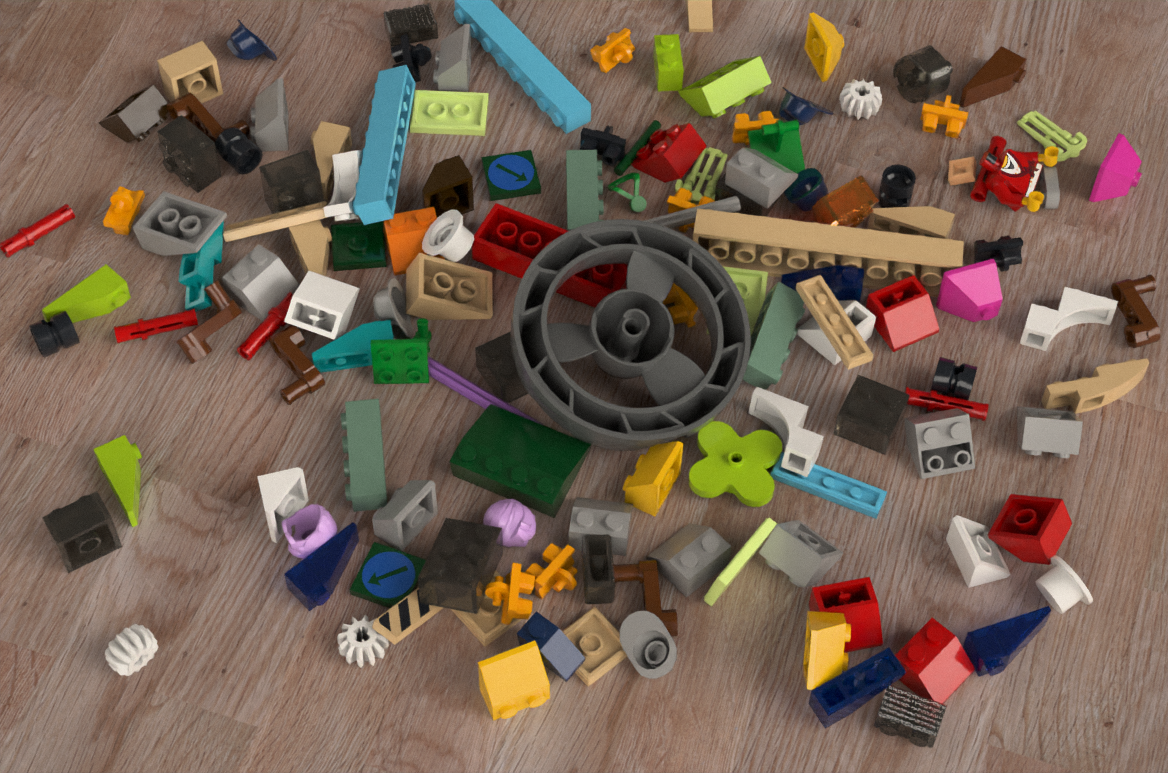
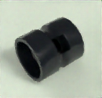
M236 127L226 129L215 141V151L239 174L244 175L252 172L262 160V150L251 140H248L247 136Z
M897 164L891 165L883 171L877 199L881 208L910 207L916 181L915 173L910 168Z
M66 311L51 316L50 322L41 320L29 325L31 334L43 358L57 353L60 346L66 349L80 343L77 332Z
M940 357L931 390L943 395L951 392L955 398L969 400L978 367L965 363L957 366L954 360Z

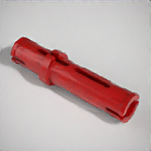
M1001 136L992 137L986 152H990L995 157H998L1006 147V139ZM982 166L970 194L971 199L976 202H984L989 191L985 182H983L985 175L988 177L989 171Z
M64 204L56 211L27 228L22 227L18 229L17 234L0 242V249L9 258L25 247H32L35 245L34 242L73 220L75 214L68 204Z
M291 292L287 294L279 305L268 311L266 319L237 348V352L241 357L248 361L251 360L280 327H284L287 324L284 321L292 300L291 296H293Z
M195 309L144 321L143 318H140L135 323L114 326L117 344L138 338L146 340L148 339L147 336L198 326Z
M909 387L905 388L902 402L904 405L908 404L927 408L928 412L958 408L968 413L969 417L981 419L982 421L986 420L989 406L987 403L940 395L934 390L925 392Z

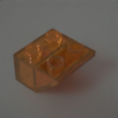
M861 175L820 198L812 207L814 222L855 228L864 222V218L874 212L872 207L879 200Z

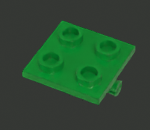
M776 120L774 124L761 125V129L747 132L750 149L761 152L795 173L805 170L798 120L787 122Z
M420 318L417 320L418 331L413 339L371 340L374 384L429 383L428 353L430 352L429 342L432 339V334L428 330L427 319Z

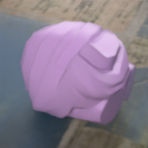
M515 499L499 500L487 509L483 519V531L494 545L526 547L536 531L535 515L532 514L530 509Z
M310 504L282 521L283 531L289 543L288 550L293 556L301 559L312 560L313 554L329 546L337 535V524L332 515L325 507L318 504ZM295 525V534L292 537L291 527Z

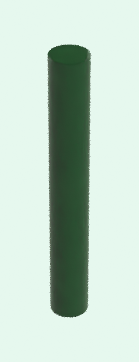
M653 120L615 167V174L618 176L624 174L636 159L637 152L646 146L650 141V136L661 128L659 121Z

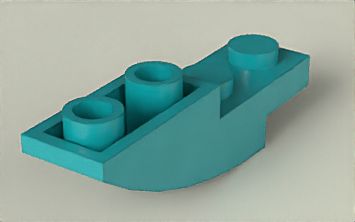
M224 221L197 253L183 254L178 282L186 286V311L195 309V312L212 306V300L203 289L213 283L214 266L222 263Z

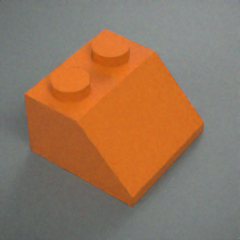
M434 207L396 213L393 219L383 221L384 236L394 276L406 274V269L419 253L426 254L422 249V242L430 225L437 219ZM440 254L433 256L445 260Z

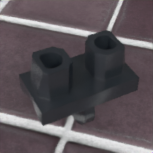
M408 34L400 36L401 44L391 47L392 57L398 63L393 65V68L407 65L415 83L421 81L419 65L424 66L430 61L432 53L429 47L421 43L417 44L416 47L411 45Z
M607 125L604 132L583 127L580 150H597V154L602 156V162L612 167L626 155V139L614 135L612 126Z
M1009 235L1002 236L993 242H987L984 239L976 240L974 242V264L994 259L996 266L1001 272L1008 271L1010 265L1022 264L1021 249L1023 240L1021 237L1011 238Z

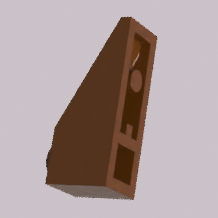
M1001 46L963 88L959 103L960 107L964 108L1010 91L1016 83L1020 84L1026 75L1024 68L1027 59Z

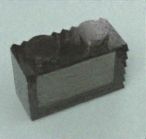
M429 3L426 5H416L412 8L393 9L383 13L384 26L390 47L401 44L400 36L408 34L410 43L438 38L437 22Z
M609 534L585 535L582 537L581 552L585 603L588 605L612 603L615 597V578L611 536Z
M888 684L874 726L886 735H898L909 739L912 744L918 747L928 746L932 748L947 705Z

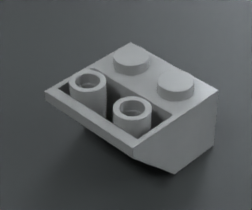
M956 408L904 418L907 445L921 479L975 469L968 413Z

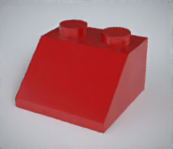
M1010 494L987 535L990 540L1023 562L1050 565V558L1056 555L1073 523L1063 499Z
M932 617L894 656L889 673L937 711L974 672L975 668L956 635Z

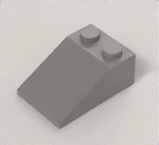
M163 191L132 228L142 249L162 256L197 253L224 221L227 214L224 211Z

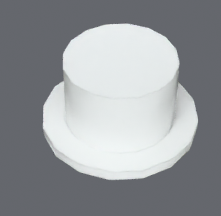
M449 210L440 215L430 225L425 233L422 249L427 255L435 256L440 254L448 261L457 262L470 250L474 241V235L463 226V216L458 210Z
M1057 555L1051 557L1053 568L1035 581L1038 589L1057 612L1063 614L1080 600L1087 605L1091 604L1093 598L1074 570Z

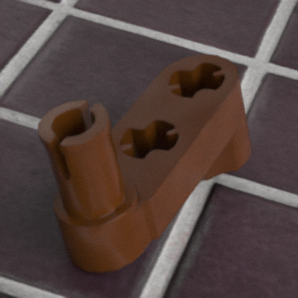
M187 93L167 104V110L175 123L180 124L188 120L215 150V141L226 129L220 126L192 93ZM243 119L228 127H236L245 135L250 134L249 126Z
M1151 274L1135 280L1125 279L1111 285L1112 296L1114 300L1118 301L1117 306L1129 324L1124 327L1125 341L1129 347L1137 348L1160 340L1159 326L1140 297V294L1155 291L1157 288L1156 280Z
M219 280L203 289L217 307V313L176 341L191 364L212 351L205 340L207 337L243 313L235 300L229 298L220 285Z
M290 325L269 338L274 352L298 378L297 381L280 390L281 397L288 405H291L292 402L307 393L312 394L325 385L321 373L299 349L306 345V342L296 326Z
M638 560L636 564H612L613 583L639 581V584H642L644 611L655 614L663 622L670 635L677 636L678 621L676 609L661 610L657 561Z

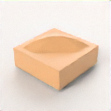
M974 156L949 161L948 181L950 186L976 181V160Z

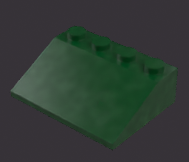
M490 404L463 436L449 463L453 476L507 499H515L531 509L555 518L591 449V444Z

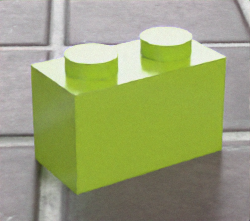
M679 34L654 35L653 60L657 91H679L682 89L684 71Z

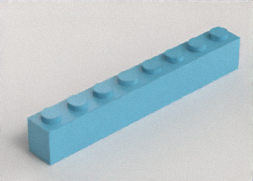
M455 0L454 17L456 21L463 25L470 24L471 37L476 38L481 43L483 49L495 58L497 64L509 73L514 82L517 81L521 85L525 94L529 97L531 96L537 102L540 110L545 111L557 127H560L567 134L591 121V103L491 0Z
M407 65L379 71L377 82L375 83V94L372 99L368 131L365 133V148L362 149V164L359 166V180L356 183V196L352 202L354 213L357 216L359 215L364 225L393 219L416 85Z

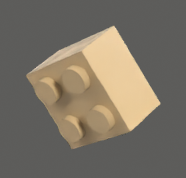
M203 41L157 60L164 92L170 102L187 93H192L202 104L223 94L217 60Z

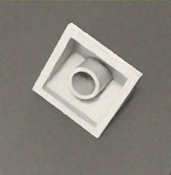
M299 467L257 476L271 540L275 543L284 534L282 521L294 515L295 512L302 509L309 501L304 472Z
M956 515L952 518L946 541L968 588L1010 576L1011 574L997 544L990 540L987 535L990 531L988 526Z

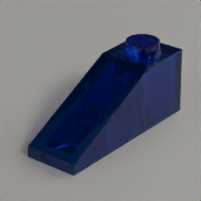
M835 265L782 274L781 283L797 291V283L821 275L838 301L856 300L860 303L865 268Z
M354 522L349 524L284 574L287 589L309 611L316 606L323 605L330 598V595L333 594L359 542L357 525Z
M1047 606L968 632L963 648L973 664L978 677L986 674L993 676L1004 671L1046 625L1051 613L1050 607Z
M888 647L813 689L808 704L826 729L855 712L904 676L906 671Z

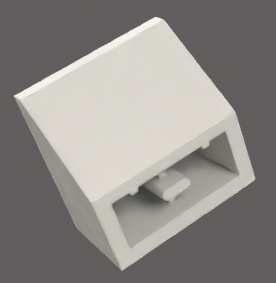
M308 271L292 296L284 322L336 340L346 332L360 288Z
M856 300L838 301L863 340L869 339L873 333L876 316ZM814 317L798 328L797 335L832 364L836 365L841 361V358Z

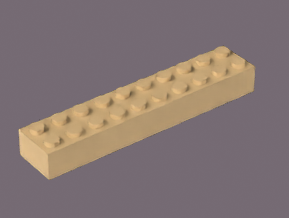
M697 209L693 232V241L707 250L724 267L766 271L768 276L807 280L821 275L824 281L829 284L877 290L915 275L929 293V296L938 297L944 272L961 268L963 264L964 241L714 211L711 209Z

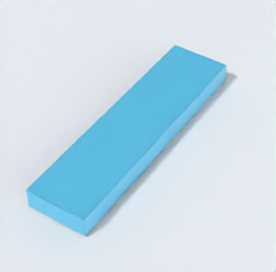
M784 452L781 453L780 460L771 471V477L774 480L877 519L887 491L814 464L808 477L782 468Z

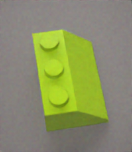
M761 56L736 59L678 92L701 117L712 116V118H717L725 114V109L729 106L736 107L743 104L745 97L749 95L753 97L765 91L763 87L772 82Z

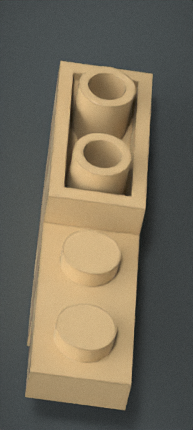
M1148 358L1140 360L1130 359L1117 364H1103L1095 367L1091 378L1081 377L1073 381L1051 383L1046 386L1041 400L1045 409L1071 405L1075 414L1107 405L1127 394L1143 379L1149 365Z

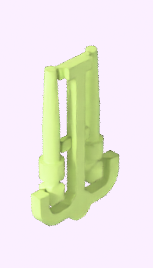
M1037 111L1027 113L1017 122L1021 128L1041 143L1045 149L1050 146L1056 147V144L1051 141L1052 139L1067 150L1063 153L1064 150L1057 147L1059 149L1057 161L1078 157L1080 151L1086 147L1087 138L1081 132L1076 133V136L1072 138V134L1062 130ZM1029 121L1047 136L1044 138L1025 123Z
M705 148L697 158L690 174L687 175L685 183L683 184L682 180H677L675 192L677 193L679 188L689 190L693 196L691 203L698 204L702 197L701 189L705 180H708L709 182L703 196L718 201L721 191L716 190L717 182L728 155L723 154L718 149ZM705 153L709 154L710 156L703 172H698ZM715 157H720L721 160L713 177L708 175ZM696 177L700 178L695 190L692 191V187L694 186L697 180Z

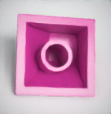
M1118 133L1099 168L1089 198L1091 202L1125 196L1128 194L1131 186L1137 187L1141 179L1142 173L1138 171L1142 161L1123 134Z
M990 259L944 272L936 302L937 308L971 322L990 320L998 316L1003 298L995 260Z

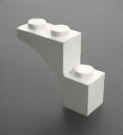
M355 150L332 155L334 191L330 203L323 207L325 217H334L335 221L359 219V215L357 216L353 211L352 202L356 196V183L359 180L360 174L359 166L362 164L363 158L362 151Z
M1064 287L1057 310L1031 304L1020 344L1046 351L1051 340L1059 332L1070 326L1081 323L1110 325L1118 301L1078 289Z
M756 387L748 413L764 421L779 436L784 448L781 467L808 477L819 456L824 438L822 435L803 429L809 406Z

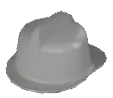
M392 278L388 282V287L378 291L373 297L374 315L377 321L391 320V326L399 325L405 335L411 338L413 337V328L409 314H406V296L398 280Z
M636 611L628 615L620 628V643L638 673L648 679H657L672 671L677 659V648L663 622L655 614L648 611Z

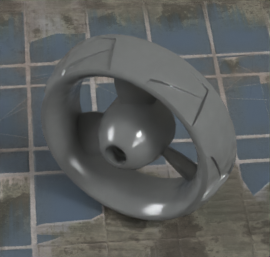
M629 219L603 220L582 225L564 233L542 249L531 262L519 284L514 300L511 319V347L515 366L524 388L553 421L569 431L574 438L603 449L636 451L650 448L657 444L672 442L681 436L685 438L691 437L715 419L730 402L742 382L750 356L751 336L748 314L740 292L728 272L707 250L695 241L670 228L650 222ZM607 264L628 265L626 289L618 290L605 296L596 306L588 326L573 323L547 324L549 302L556 290L567 279L581 271ZM673 283L679 286L691 298L706 323L711 342V359L706 375L691 359L670 348L674 339V323L663 301L669 294ZM591 354L596 365L612 377L632 379L642 376L649 393L659 406L652 408H629L603 401L577 385L559 363L573 361Z

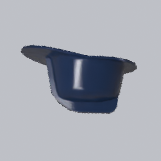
M238 19L237 21L240 25L231 33L227 41V46L237 58L247 61L263 54L276 61L277 57L273 51Z
M783 87L786 90V94L781 103L779 115L785 120H798L799 125H804L819 111L830 115L834 114L832 111L814 102L794 95Z
M815 168L800 171L797 173L798 178L784 191V195L790 203H793L804 212L813 210L816 207L822 211V203L828 196L824 177Z

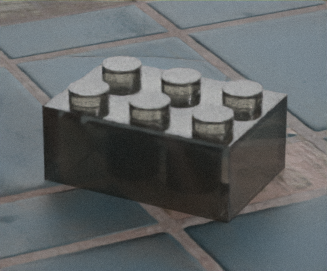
M446 518L418 577L420 603L477 614L485 597L486 585L491 583L503 554L502 528Z

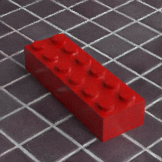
M495 203L474 234L472 259L522 279L529 265L542 249L559 236L568 232V230ZM607 264L586 269L567 279L556 290V293L596 308L598 303L608 294L626 289L628 265Z

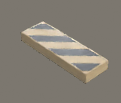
M430 579L375 619L372 628L395 645L447 606L448 601L452 599L453 595Z

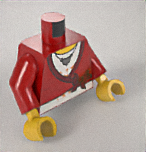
M1050 146L1045 149L1044 154H1040L1039 151L1021 152L1006 149L998 157H995L990 152H986L979 162V165L989 171L985 182L986 187L995 194L1001 204L1007 205L1015 212L1024 207V205H1027V209L1031 212L1037 211L1044 199V195L1041 192L1034 191L1043 167L1040 162H1043L1048 167L1056 165L1059 149Z

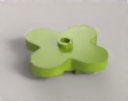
M712 421L699 430L697 445L705 458L696 462L690 469L688 481L691 490L696 495L704 498L717 497L724 492L734 493L743 504L750 507H761L769 503L774 494L775 484L766 469L775 465L780 460L782 453L780 438L768 430H757L744 437H739L731 426L720 421Z

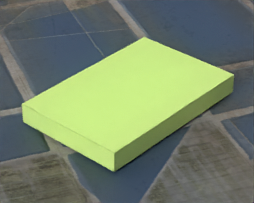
M415 90L410 133L485 136L489 93Z
M723 266L734 281L744 301L751 336L765 300L768 272Z
M771 518L764 520L717 577L704 596L706 603L711 607L760 549L777 525L776 522Z

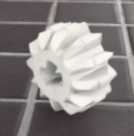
M864 78L860 82L853 79L851 83H845L839 100L842 111L847 112L848 117L854 115L857 117V120L860 117L868 120L871 115L877 114L882 104L880 87L874 86L873 81L867 83Z
M364 615L362 621H357L356 618L352 617V625L343 624L341 627L342 633L337 636V641L340 645L338 647L340 655L346 656V661L349 665L357 660L360 668H362L365 661L374 666L375 657L383 659L385 655L384 649H387L389 646V640L372 628L374 620L369 622L366 615Z
M134 624L129 629L124 628L120 634H116V638L109 642V647L105 650L104 654L109 662V666L115 672L117 671L120 675L129 676L134 671L139 672L143 666L147 665L150 659L154 658V653L158 649L157 640L149 629H146L143 625Z

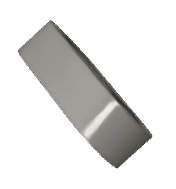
M1043 166L1039 178L1040 192L1044 195L1042 207L1043 209H1057L1060 200L1057 168Z

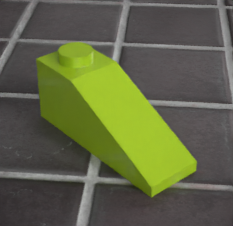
M105 264L43 308L42 313L45 321L50 322L51 316L66 311L72 323L109 314L118 307L123 306L131 296L127 282Z
M123 435L93 450L98 465L131 526L135 527L138 525L141 468L138 460L142 456L136 443L130 445L127 437Z

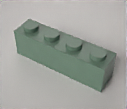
M566 150L568 231L592 222L603 221L599 220V215L604 213L603 199L598 200V195H603V180H598V176H602V160H597V150Z
M779 281L767 293L751 334L750 356L742 379L764 390L771 384L776 385L783 373V370L780 369L781 365L790 354V349H788L789 343L794 340L798 332L795 326L805 313V308H803L804 301L798 292Z
M379 399L345 402L346 413H341L342 430H347V436H342L343 453H348L349 460H343L345 477H350V484H345L346 501H352L354 512L377 510L388 504Z

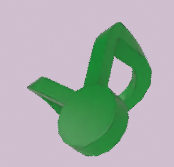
M629 173L607 186L610 192L615 191L628 198L632 211L642 212L647 206L646 199L639 196V173ZM627 180H634L633 195L616 186Z

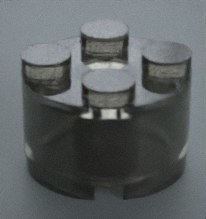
M928 45L898 59L894 65L893 76L898 78L899 85L896 87L904 99L910 103H922L947 90L953 68L949 61L945 60L931 45Z

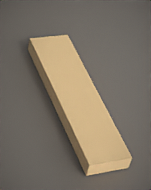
M323 201L229 224L223 232L225 242L327 218L325 217L323 207L328 204Z
M818 275L797 283L796 290L846 368L849 370L872 361L873 353L822 276Z

